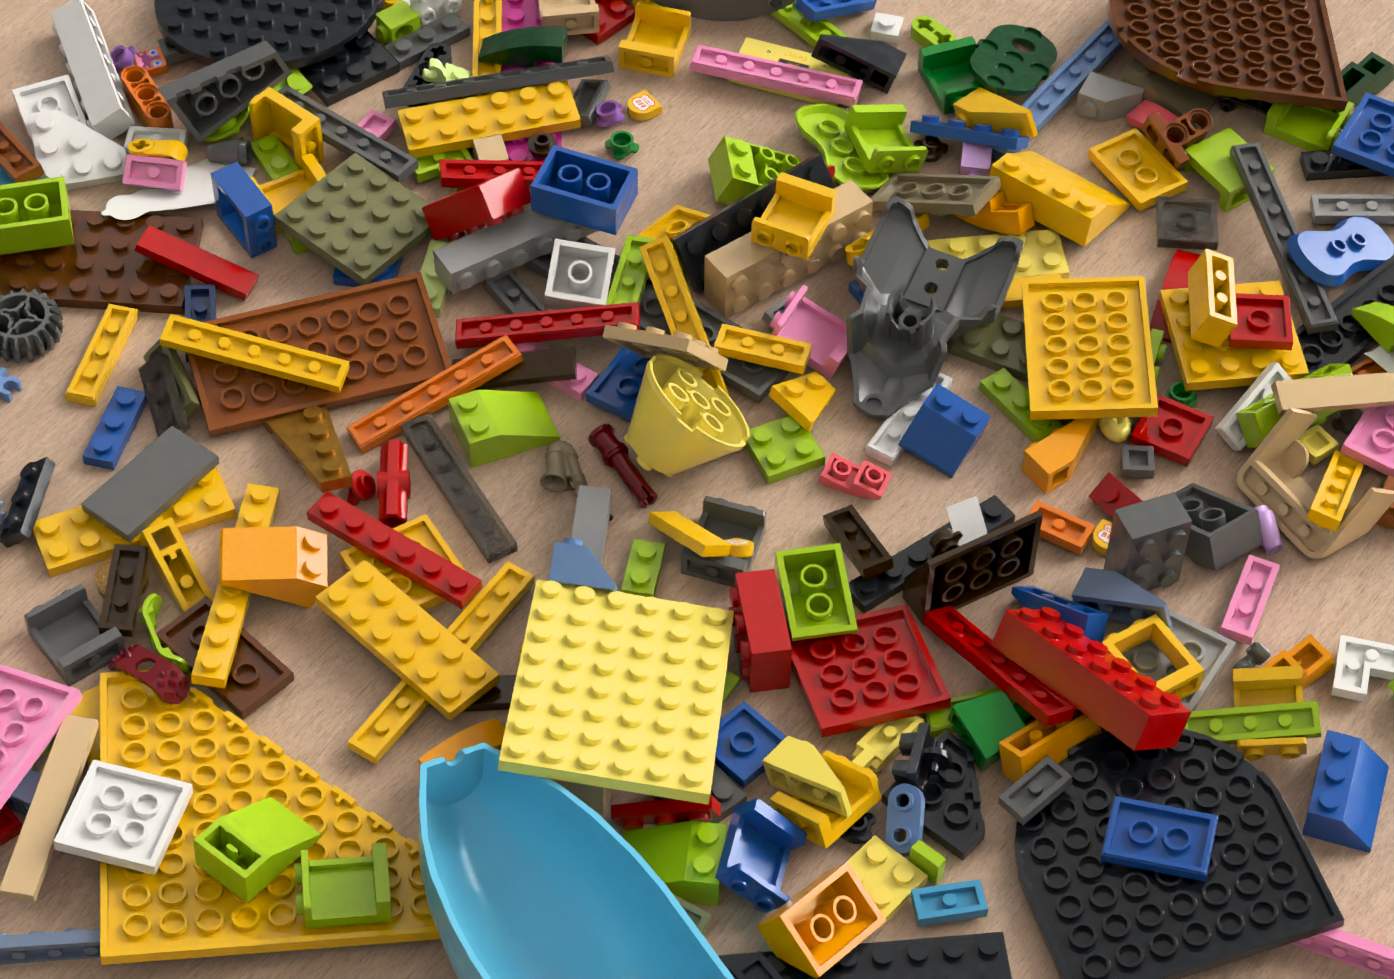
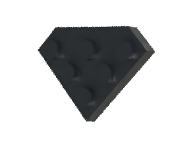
M946 730L937 739V742L945 744L944 750L950 753L952 762L948 769L939 770L938 775L929 776L924 794L923 833L963 861L984 839L985 826L981 813L978 778H976L974 751ZM895 781L882 794L881 802L888 806V797L891 790L903 783H896ZM907 795L902 796L900 799V805L905 807L909 803Z

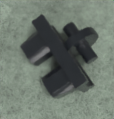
M919 723L917 732L901 733L899 741L900 752L902 756H910V759L894 761L891 770L896 783L916 786L923 794H925L929 776L938 775L939 770L948 769L952 762V756L944 750L945 744L937 742L929 734V723Z

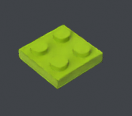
M790 415L749 429L750 437L745 447L768 485L825 465L826 456L811 432H807Z

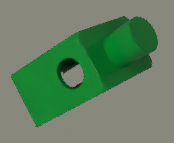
M996 691L953 705L948 721L952 724L960 740L973 749L975 763L982 772L1001 758L998 742L1026 727L1024 721L1033 716L1022 706L1018 705L1017 702L1012 704L1005 692Z

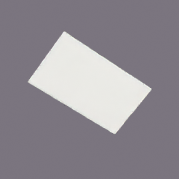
M977 496L946 507L953 533L960 531L963 534L958 542L959 546L988 534Z

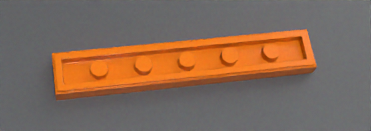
M505 334L347 426V433L361 453L364 454L447 406L449 398L471 392L522 362V354Z

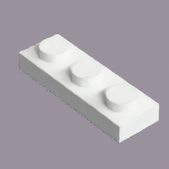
M1278 362L1270 363L1216 426L1215 430L1233 451H1241L1246 445L1236 412L1273 394L1271 385L1275 381L1292 380Z

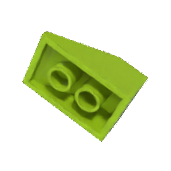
M475 390L448 399L450 424L471 468L560 440V436L538 392Z
M840 543L775 551L774 569L792 641L858 633Z
M686 821L623 832V838L642 856L672 894L683 897V900L693 904L719 905L722 882L715 877L727 836V824Z

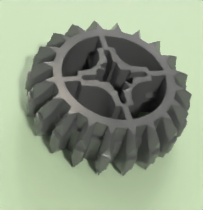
M24 288L17 293L10 289L8 295L0 294V357L3 356L6 362L12 358H15L18 363H20L22 358H28L32 362L33 356L39 355L44 357V350H53L54 343L60 342V334L63 333L62 313L54 299H49L46 293L39 294L36 289L29 293Z

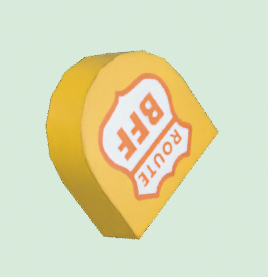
M646 90L633 95L628 100V114L635 120H649L662 113V105Z
M1102 519L1093 532L1092 546L1098 553L1106 556L1112 523Z
M740 538L724 540L731 544L729 556L749 558L754 554V543L752 541Z

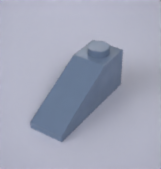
M1085 567L1072 593L1073 601L1109 614L1107 622L1132 625L1138 619L1145 620L1157 614L1171 630L1172 623L1166 602L1116 571Z

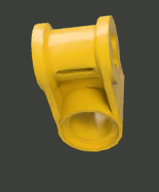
M139 138L128 144V151L132 155L165 159L172 158L173 160L185 161L188 156L187 147L179 140Z

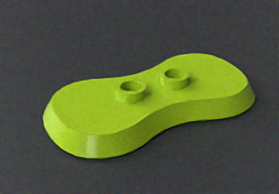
M812 104L797 109L795 121L798 131L821 153L825 165H833L836 172L832 178L835 186L838 187L852 180L864 193L878 190L890 179V173L868 174L844 129L849 112L831 104Z

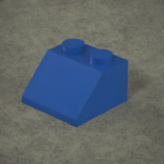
M937 383L920 407L898 445L952 478L981 438L991 416Z

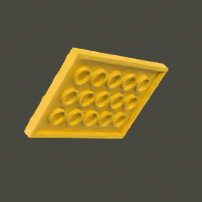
M1144 276L1022 280L1030 420L1158 416Z

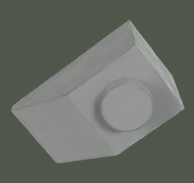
M1090 71L1078 93L1075 114L1099 122L1126 117L1129 112L1143 101L1145 89Z

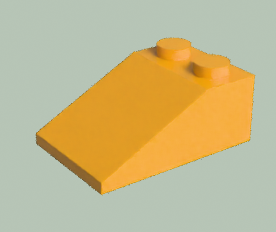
M298 526L223 528L220 532L219 584L312 608L316 602L315 596L328 587L327 534Z

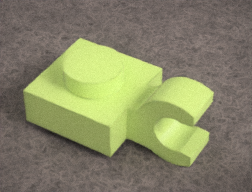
M434 58L429 60V69H423V79L428 82L436 83L472 77V71L448 63L443 67L442 62Z

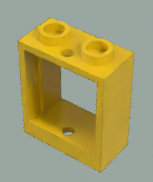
M1157 614L1145 620L1138 619L1129 628L1119 633H1111L1101 642L1107 646V652L1114 657L1127 661L1122 653L1151 639L1177 669L1176 672L1156 681V686L1162 691L1171 693L1180 699L1200 690L1204 669Z

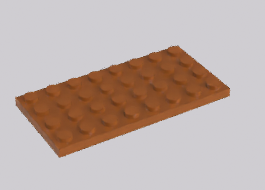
M421 272L204 321L207 324L349 361L350 368L340 393L187 353L210 437L263 425L265 420L301 412L311 406H326L327 409L411 390L451 366Z

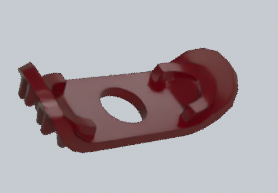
M129 645V648L125 647L124 651L120 650L119 655H116L115 659H110L108 668L111 671L117 669L119 672L122 671L145 684L163 702L178 704L189 694L190 684L185 674L171 662L141 645ZM144 662L155 663V666L149 671L140 672L136 670Z

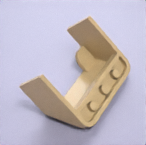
M1289 408L1240 468L1237 474V484L1240 490L1256 506L1266 505L1269 510L1274 512L1277 527L1303 554L1310 558L1323 559L1367 534L1394 502V491L1371 487L1358 504L1350 505L1346 508L1336 532L1331 529L1320 528L1312 521L1307 520L1306 517L1316 492L1300 477V474L1308 465L1309 453L1299 439L1318 416L1311 411Z

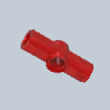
M399 439L388 440L387 443L381 445L380 471H377L378 521L392 529L407 522V499L411 497L410 471H408V444L402 443Z

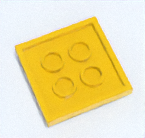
M427 514L393 528L465 570ZM354 546L339 552L340 560L348 572L366 560L424 610L446 601Z

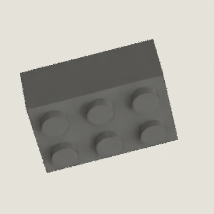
M1175 492L1115 510L1104 569L1120 573L1147 591L1161 586L1168 587L1179 581L1192 520Z

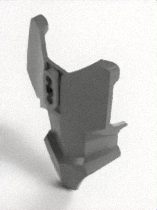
M890 197L862 257L854 256L853 273L856 275V281L864 296L859 310L853 312L846 319L847 354L853 380V405L868 418H890L910 401L934 386L947 356V341L950 338L953 340L957 339L977 325L994 323L998 317L1020 261L1023 241L1015 237H1000L995 245L971 257L961 259L931 248L916 220L914 207L900 197ZM931 286H934V293H927V291L931 290Z

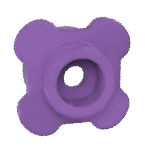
M119 45L111 51L110 55L117 73L123 71L128 66L134 65V55L137 52L134 46H129L127 49L123 45Z
M614 100L600 103L596 108V117L599 119L597 126L600 128L611 127L623 122L625 117L621 113L623 110L622 104Z

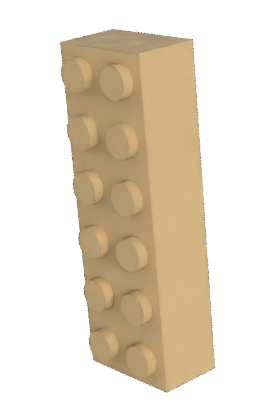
M852 180L834 188L837 190L836 212L808 260L752 242L751 232L705 255L704 298L722 316L728 318L743 312L747 307L759 301L767 299L777 291L792 286L796 281L816 273L828 264L839 261L846 255V246L871 232L873 201Z

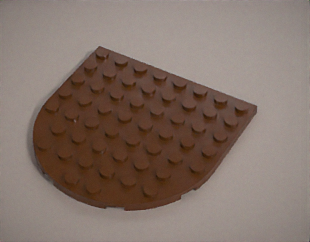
M1325 0L1108 1L1107 15L1113 33L1124 48L1152 72H1157L1172 81L1206 92L1211 96L1222 95L1236 97L1241 100L1252 99L1268 103L1292 104L1298 107L1308 106L1324 110L1345 111L1348 100Z

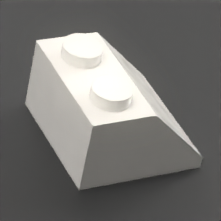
M555 239L545 291V307L557 310L606 305L616 248Z

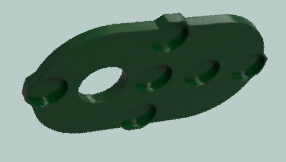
M1011 24L995 27L985 39L978 41L976 50L969 61V70L973 77L989 91L1008 95H1024L1032 92L1041 80H1047L1051 72L1050 69L1056 61L1057 50L1054 44L1041 31L1033 27ZM1012 43L1026 44L1033 49V52L1019 51Z

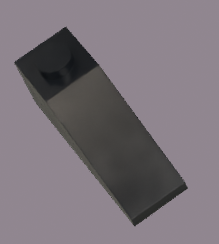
M824 34L820 35L811 54V57L858 80H863L864 83L888 94L907 56V53L883 41Z

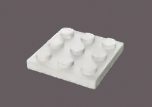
M93 759L53 841L54 849L155 875L193 794L192 784Z

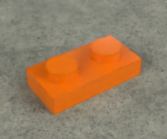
M1037 500L1028 515L1037 511L1043 514L1039 537L1081 555L1093 535L1095 525Z

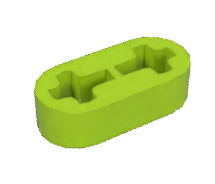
M922 15L912 20L911 37L924 48L957 40L950 30L930 16Z

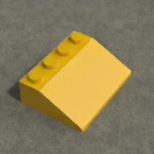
M1034 151L1006 153L991 166L989 176L1000 177L1001 188L998 191H1004L1005 202L1032 203L1035 221L1083 247L1119 218L1131 205L1130 202Z

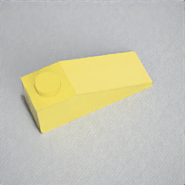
M788 735L762 760L770 786L845 817H849L852 814L844 786L814 745L808 741H801Z

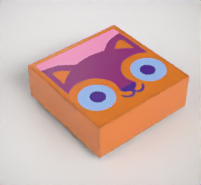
M160 47L136 52L134 55V64L143 67L150 77L168 73V66Z

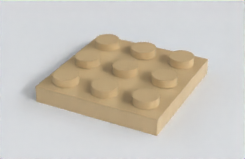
M618 322L617 327L605 325L604 338L642 357L652 358L656 354L666 353L677 356L697 367L726 371L728 359L718 354L719 349L706 346L704 341L692 339L693 336L690 334L674 331L672 336L664 334V330L654 327H646V330L643 331L636 329L637 326L625 322Z

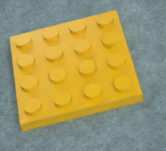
M1280 280L1235 284V293L1284 295ZM1189 288L1160 290V304L1185 391L1251 386L1265 368L1274 362H1278L1292 380L1301 379L1309 375L1293 321L1292 350L1230 348L1228 337L1217 348L1191 338Z

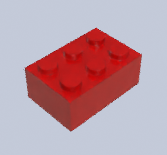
M516 168L457 191L421 208L435 241L447 237L450 242L465 236L464 230L469 235L484 229V226L488 228L503 222L505 219L504 214H506L507 218H511L524 212L522 206L531 202V194L520 168Z
M775 569L735 573V587L729 588L732 606L729 607V610L734 611L732 627L736 626L737 632L734 634L736 653H741L742 660L739 661L741 679L748 681L750 693L789 688L792 647Z

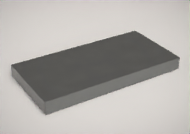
M171 426L82 502V509L120 537L131 542L142 530L148 527L219 464V457L174 426Z

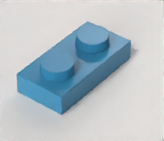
M980 879L911 889L910 897L918 927L987 917L988 907Z

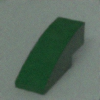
M534 26L496 33L484 38L478 62L524 68L535 67L537 61L562 63L568 45L567 27Z
M1373 52L1369 53L1358 64L1350 62L1341 71L1348 102L1354 103V107H1356L1366 92L1376 95L1394 80V64ZM1331 110L1335 113L1342 112L1341 110Z

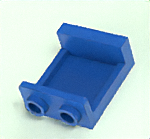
M758 798L736 806L733 810L715 878L728 886L732 892L740 894L753 903L761 911L767 913L778 909L790 899L788 895L780 890L790 850L805 845L807 833Z

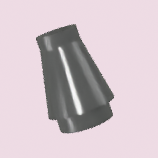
M242 137L217 144H209L207 147V158L210 162L225 164L238 162L243 167L245 164L252 162V144L250 140H244Z

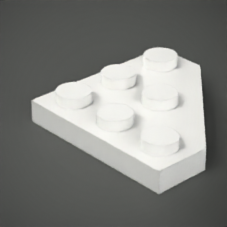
M58 109L28 114L36 160L41 164L45 173L40 176V180L64 176L67 190L123 181L126 162V150L124 147Z

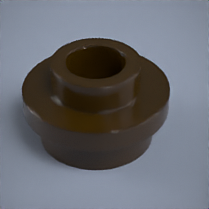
M548 133L534 134L528 140L529 151L534 158L539 160H545L552 146H557L556 138Z

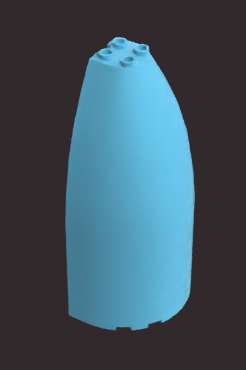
M484 742L472 747L463 748L452 761H446L444 757H440L420 765L418 805L420 869L430 914L458 979H735L666 884L642 856L596 811L563 786L548 778L499 771L498 762L501 751Z

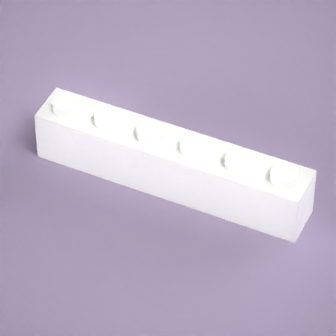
M70 0L50 13L54 22L52 30L61 41L59 49L68 60L65 65L75 79L72 84L82 98L79 103L89 117L86 121L88 127L112 140L128 130L129 126H134L137 123L94 11L83 0Z

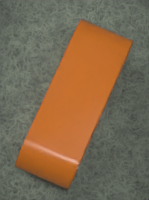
M137 65L125 68L121 72L123 89L130 107L144 127L174 128L171 108L157 90L158 87L143 67Z

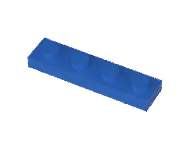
M922 115V119L912 120L910 124V132L1011 150L1028 148L1029 136L1019 135V130L1002 128L1001 132L992 130V125L977 123L975 127L965 126L966 121L948 119V123L940 122L939 116Z

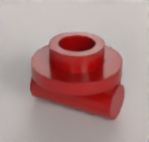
M364 470L352 472L353 486L349 487L347 503L356 506L361 500L368 501L373 498L376 493V487L373 477Z

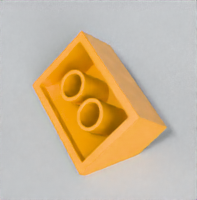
M846 862L821 874L756 927L776 957L808 975L818 978L884 924L886 919L850 864Z

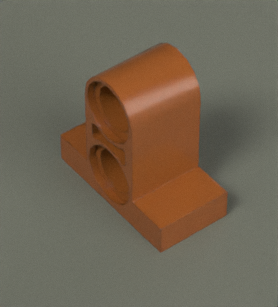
M1196 108L1166 124L1157 111L1147 117L1141 129L1152 145L1180 172L1190 159L1184 150L1205 138L1213 124V119L1208 111ZM1191 123L1198 124L1201 130L1194 128ZM1167 136L1174 137L1178 143L1171 142Z

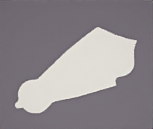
M207 158L186 168L183 192L143 188L130 195L113 197L107 202L106 210L102 211L101 214L103 216L110 215L119 220H131L146 212L214 204L215 199L210 173L230 164L210 162ZM242 167L249 177H252L258 169Z

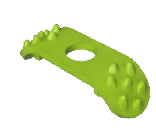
M153 593L143 601L142 608L138 611L139 614H143V619L139 623L145 625L155 654L177 666L187 676L190 671L189 663L183 658L173 655L169 647L162 648L155 628H157L156 617L161 610L162 598L160 595Z

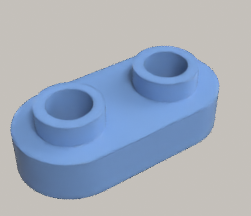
M900 784L891 790L888 797L885 838L887 845L901 854H910L911 847L918 840H923L925 797L918 787L910 784ZM907 795L909 803L907 806L902 807L900 799L902 796ZM904 829L907 834L906 839L903 842H899L897 835L899 831Z

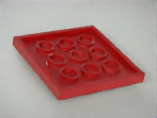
M907 604L855 615L858 633L792 641L789 633L792 647L791 667L821 738L946 709L951 706V697Z

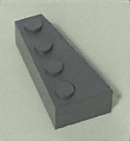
M265 40L157 88V90L191 135L200 143L246 109L253 97L259 95L268 87L274 88L290 76L292 72L277 51Z

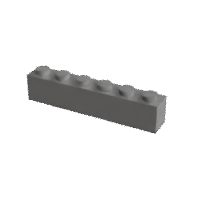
M529 209L501 223L434 250L435 272L453 295L489 278H494L514 267L521 266L537 257L549 254L553 251L555 239L576 242L585 236L599 232V230L533 212Z

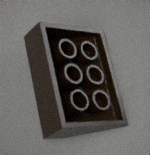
M1037 511L934 557L904 578L902 598L922 625H924L925 612L947 606H952L957 610L1033 575L1043 514Z

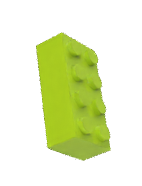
M64 176L0 185V255L74 244L70 203Z

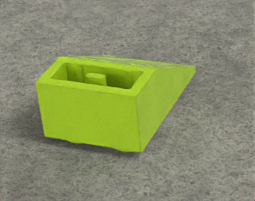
M724 136L708 158L716 202L727 205L733 203L779 176L781 172L784 173L801 163L800 157L748 143L741 139Z
M270 796L219 817L194 839L196 865L248 903L301 856L300 850H308L322 835Z

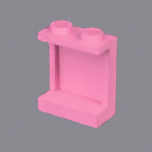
M803 284L798 293L792 291L783 304V307L786 308L785 312L781 313L778 311L769 325L773 329L771 335L812 344V352L807 365L831 379L847 355L846 322L807 299L805 294L808 287Z

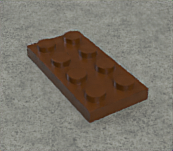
M207 596L156 633L163 648L169 647L173 655L179 656L189 663L191 673L213 603ZM242 628L225 688L207 687L242 719H245L293 682L294 673Z

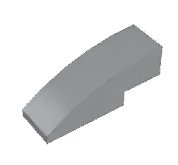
M580 485L571 538L582 540L584 542L583 546H588L603 566L608 538L607 529L612 506V488Z

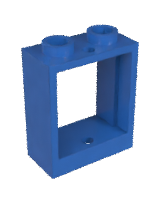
M232 163L210 173L217 216L251 259L278 247L272 204L239 163Z

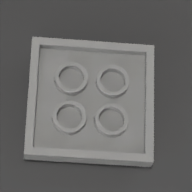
M1168 609L1172 623L1170 631L1204 669L1200 690L1181 699L1183 706L1190 711H1195L1233 653L1236 642ZM1151 639L1122 653L1138 674L1148 676L1154 681H1158L1177 671Z

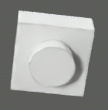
M876 12L870 31V39L898 44L904 17Z

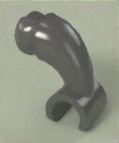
M1254 642L1247 648V655L1239 660L1232 669L1253 668L1255 664L1261 665L1270 657V651L1264 644Z

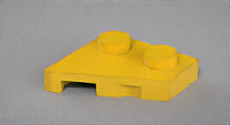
M815 371L773 385L769 396L809 432L812 430L817 418H820L823 414L825 407L832 401L836 389L822 375Z

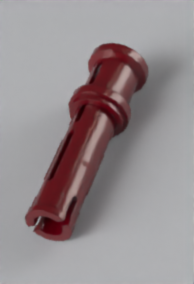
M603 424L598 426L589 435L588 441L591 446L597 447L602 454V461L605 465L614 468L640 507H647L645 499L649 505H652L658 496L628 457L629 452L626 444L620 442L614 435L615 430L612 425Z

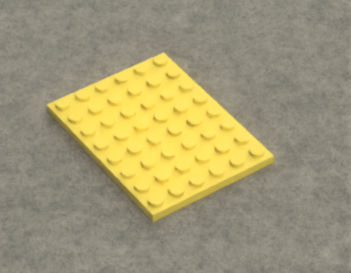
M537 579L499 756L498 770L709 804L734 611Z

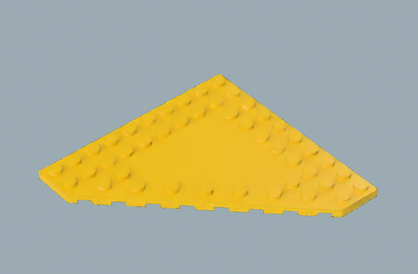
M138 670V671H140V672H146V671H149V670ZM122 671L100 673V761L190 783L193 787V794L155 875L100 861V958L102 965L440 939L428 906L420 869L419 843L410 837L406 839L394 831L392 824L373 811L369 813L356 804V799L336 785L332 787L320 779L319 773L300 760L296 762L284 754L283 748L266 736L260 737L251 731L247 723L230 711L224 712L213 704V699L194 686L190 688L188 696L182 702L168 704L163 702L150 687ZM271 796L321 833L322 837L308 849L309 860L372 856L373 843H386L391 897V922L305 928L304 914L297 915L296 893H303V885H295L294 864L301 863V856L252 900L246 903L196 865L194 839L219 817Z

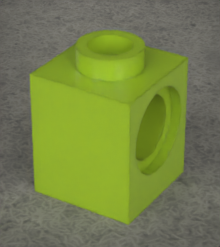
M404 0L375 14V33L378 39L387 45L420 29V16Z

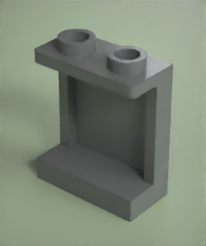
M705 496L703 511L698 525L722 540L740 538L752 541L754 543V554L749 558L733 556L701 557L684 546L681 552V574L735 587V573L750 572L766 531V512L753 506H744L722 498Z
M82 584L65 590L59 596L34 607L24 615L29 635L67 686H71L109 665L110 659H115V656L119 655V651H124L125 648L123 636L116 626L101 635L99 634L98 627L101 615L89 601L86 589Z

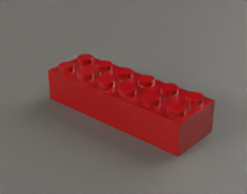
M1022 607L1021 610L1005 611L991 646L1132 750L1176 747L1192 711L1181 704L1180 698L1159 689L1156 686V681L1131 669L1132 665L1128 661L1114 657L1107 652V646L1086 637L1082 628L1065 622L1060 618L1061 614L1052 608L1030 609Z

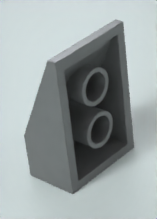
M1191 483L1175 492L1192 520L1185 554L1192 561L1216 571L1263 544L1257 509L1195 483Z

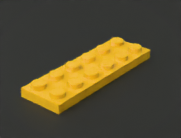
M567 80L397 110L408 154L415 158L472 148L473 139L501 134L505 142L531 137L537 133L549 134L581 128V119Z
M217 466L148 527L172 517L182 535L237 517L235 507ZM82 506L38 519L32 531L50 577L112 558L114 544L141 546L138 540L140 534L131 542H128L84 512Z
M366 560L315 596L318 607L450 721L500 682V674Z

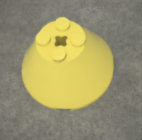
M659 353L648 361L629 429L624 435L625 441L637 453L638 457L636 460L642 468L647 471L655 469L670 478L679 472L741 450L750 437L745 418L728 394L719 385L714 389L701 378L704 372L671 354Z

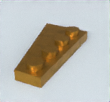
M311 406L301 412L265 420L266 430L276 436L277 442L282 448H287L294 462L301 464L304 473L322 493L353 486L350 469L326 406Z

